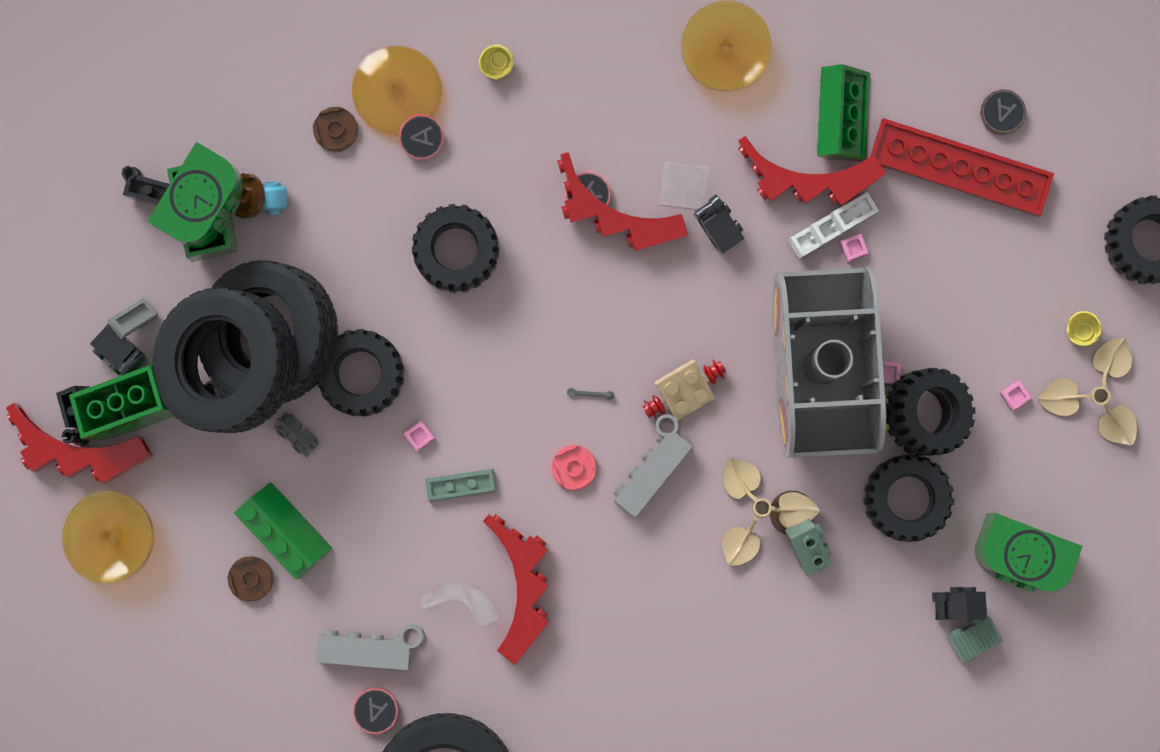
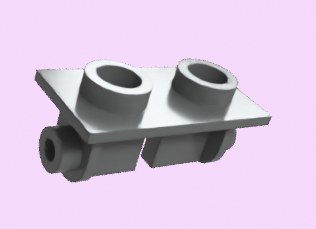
M284 413L281 418L276 420L274 425L277 434L284 439L287 438L292 443V447L299 454L303 453L308 457L311 449H315L318 446V438L307 428L299 433L297 430L303 424L292 414Z

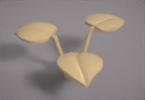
M1117 338L1104 343L1096 350L1093 356L1094 368L1104 372L1101 386L1094 387L1090 394L1077 395L1078 388L1073 381L1059 378L1052 381L1038 397V401L1046 410L1060 416H1069L1077 412L1079 409L1077 399H1091L1095 404L1104 405L1108 414H1104L1099 419L1098 429L1100 434L1108 441L1133 445L1137 434V423L1133 412L1124 405H1117L1111 411L1108 404L1111 394L1106 388L1107 375L1109 374L1114 378L1122 377L1129 372L1132 366V356L1126 339Z
M732 457L728 459L724 468V488L735 499H740L747 494L754 501L752 512L755 515L747 531L739 526L732 527L725 532L722 538V549L726 563L729 566H737L753 559L760 549L759 537L750 534L759 518L767 517L771 511L780 512L779 521L788 529L807 519L812 520L819 514L820 510L811 499L796 492L783 494L779 498L780 508L771 506L767 499H758L750 492L756 490L760 484L761 476L758 469L749 462Z

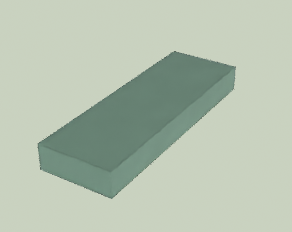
M493 469L425 479L428 501L496 492Z

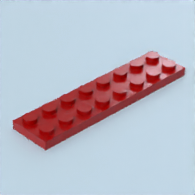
M885 118L881 119L870 156L874 155L883 167L1038 217L1042 215L1054 176L1052 172Z

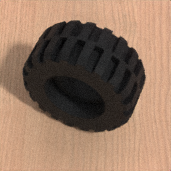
M1150 195L1146 198L1140 197L1119 209L1113 215L1114 218L1109 221L1107 225L1109 230L1104 235V240L1108 241V245L1104 246L1105 253L1109 252L1111 258L1108 259L1110 264L1115 263L1118 267L1115 271L1120 275H1127L1126 279L1129 281L1137 280L1138 284L1160 283V260L1150 261L1143 258L1135 250L1132 242L1133 229L1140 221L1148 219L1160 224V198L1157 195Z
M448 204L449 206L444 208L440 206L436 208L435 212H429L425 215L424 221L419 222L417 225L416 234L414 233L412 239L414 262L426 281L437 289L446 290L450 293H456L457 291L468 292L469 289L481 286V283L485 280L487 281L491 276V272L495 270L499 257L498 238L494 227L480 211L473 210L463 204L462 206ZM451 228H461L473 235L477 243V253L472 263L458 270L444 267L435 256L437 238L444 231Z
M364 329L344 331V334L337 337L336 351L330 367L326 370L327 373L320 382H317L321 395L333 408L350 416L367 417L383 412V409L390 407L394 399L398 398L401 386L404 383L403 372L405 371L402 358L395 346L377 332ZM366 352L378 360L381 366V379L377 387L371 392L360 395L353 394L347 391L341 384L339 369L343 360L350 354Z
M927 368L906 373L900 377V380L893 383L892 389L894 390L888 391L886 399H888V403L885 404L887 411L886 424H889L890 427L887 431L890 436H895L894 442L899 447L904 446V451L918 456L948 454L964 444L962 439L969 438L971 434L969 428L974 427L975 423L972 417L973 414H976L975 407H972L971 402L974 399L972 394H968L967 390L969 387L966 383H960L961 378L958 375L951 374L946 369ZM925 391L932 393L937 398L942 410L940 425L932 434L923 428L917 415L918 401Z
M901 455L881 463L870 474L868 484L864 488L865 498H863V502L867 509L865 512L867 517L873 522L872 525L879 529L886 537L905 542L922 541L936 535V532L939 529H943L946 525L947 518L951 517L952 511L950 510L955 498H952V492H954L953 485L949 484L948 479L950 478L947 473L942 472V467L937 463L931 462V459L919 457L918 455ZM903 477H914L925 484L929 493L927 510L923 515L913 520H904L897 517L888 505V491L891 485Z

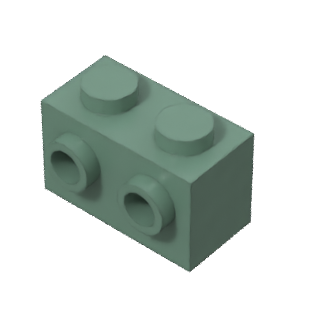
M807 519L785 530L798 563L806 576L832 565L828 557L832 554L826 543L823 544L821 541V537L824 535L818 524L814 525L810 519Z

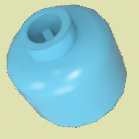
M264 182L265 199L262 210H267V215L281 214L280 210L288 206L287 188L281 185V182Z

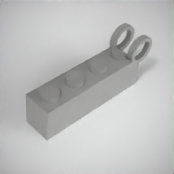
M664 414L656 420L655 431L659 435L656 441L659 445L654 451L651 448L642 458L645 462L640 468L634 467L628 475L631 480L627 485L621 484L613 493L616 496L614 501L633 517L639 514L693 447L676 433L678 421L672 415ZM669 419L673 422L674 429L671 433L666 434L659 429L661 420Z
M410 624L401 630L399 636H393L392 640L384 639L382 634H371L370 638L361 637L362 633L348 632V636L339 635V631L325 630V634L321 633L318 637L316 662L409 670L411 648H415L422 643L424 632L418 625ZM408 629H414L418 632L419 639L417 643L411 644L406 641L405 632Z

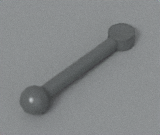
M574 388L567 390L569 397L582 395L606 397L608 400L614 398L612 391L602 393L576 391Z

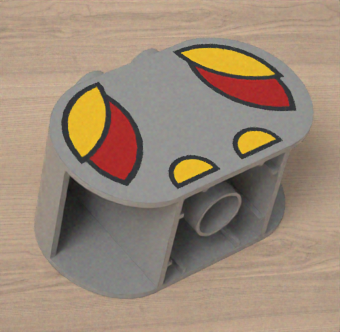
M870 267L776 272L773 284V327L779 422L785 457L881 453L886 433V405L879 299L873 270Z

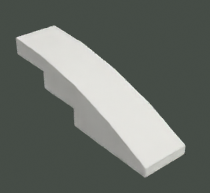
M867 192L790 237L788 241L800 259L879 212Z

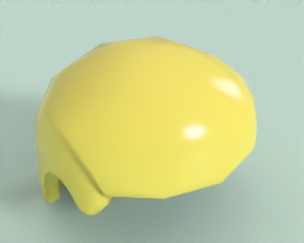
M499 44L491 45L484 49L478 61L480 71L485 77L494 80L508 75L514 65L513 54L507 47Z
M1081 311L1069 318L1067 336L1072 343L1085 347L1091 346L1099 340L1102 326L1095 314Z

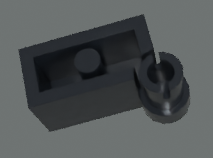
M125 166L121 172L122 177L126 181L122 195L142 203L157 206L170 185L143 177V173L136 167Z
M715 194L708 199V203L695 210L693 215L715 249L723 254L745 238L741 234L743 231L742 226L737 220L733 221L730 217L731 210L724 201L722 202L718 195Z
M109 324L90 343L95 348L92 352L101 360L106 358L111 363L109 367L118 375H125L137 370L147 359L146 355L128 338L125 337L121 340Z
M72 386L56 393L65 428H75L73 430L65 429L62 432L61 437L67 438L63 439V442L66 444L87 445L90 442L89 439H81L69 397L70 394L87 389L90 386Z
M950 587V591L932 592V602H935V620L971 621L987 619L986 591H976V587Z

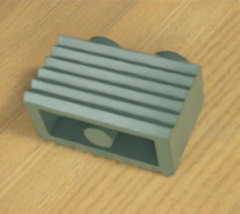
M989 616L985 620H971L969 626L965 628L959 626L950 631L951 636L947 637V640L961 663L971 660L1003 641Z

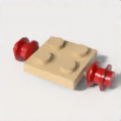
M692 359L655 381L654 383L662 398L652 395L651 402L648 403L643 400L645 405L642 406V409L648 418L653 417L656 420L655 414L660 412L664 415L665 407L668 406L671 414L677 421L715 399L707 382L709 380V382L716 384V378L721 377L725 379L724 374L727 372L720 361L716 363L713 359L712 366L704 365V373L702 374L698 365Z

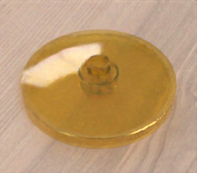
M718 1L708 4L690 18L684 29L681 41L683 62L691 76L709 89L722 92L740 90L756 81L765 70L771 55L770 32L762 17L747 5L735 1ZM726 45L729 47V51L724 52V49H721V47Z
M389 46L373 52L360 64L352 83V98L358 114L368 126L382 134L399 136L401 125L410 116L426 114L434 118L441 103L442 85L435 66L425 55L409 47ZM396 85H399V91H392Z
M113 491L97 492L79 501L68 514L62 531L63 550L70 565L81 576L100 583L119 582L136 574L150 557L154 543L153 524L146 509L131 496ZM111 533H113L112 541L109 539Z

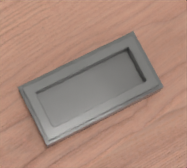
M142 298L111 317L107 323L122 340L157 318L158 314L148 301Z

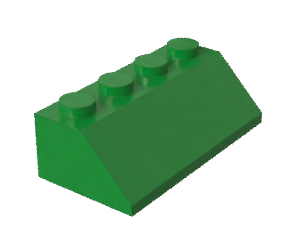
M844 64L821 67L818 157L830 160H866L870 72Z
M272 482L255 493L234 512L239 520L295 580L303 577L332 549L328 542Z

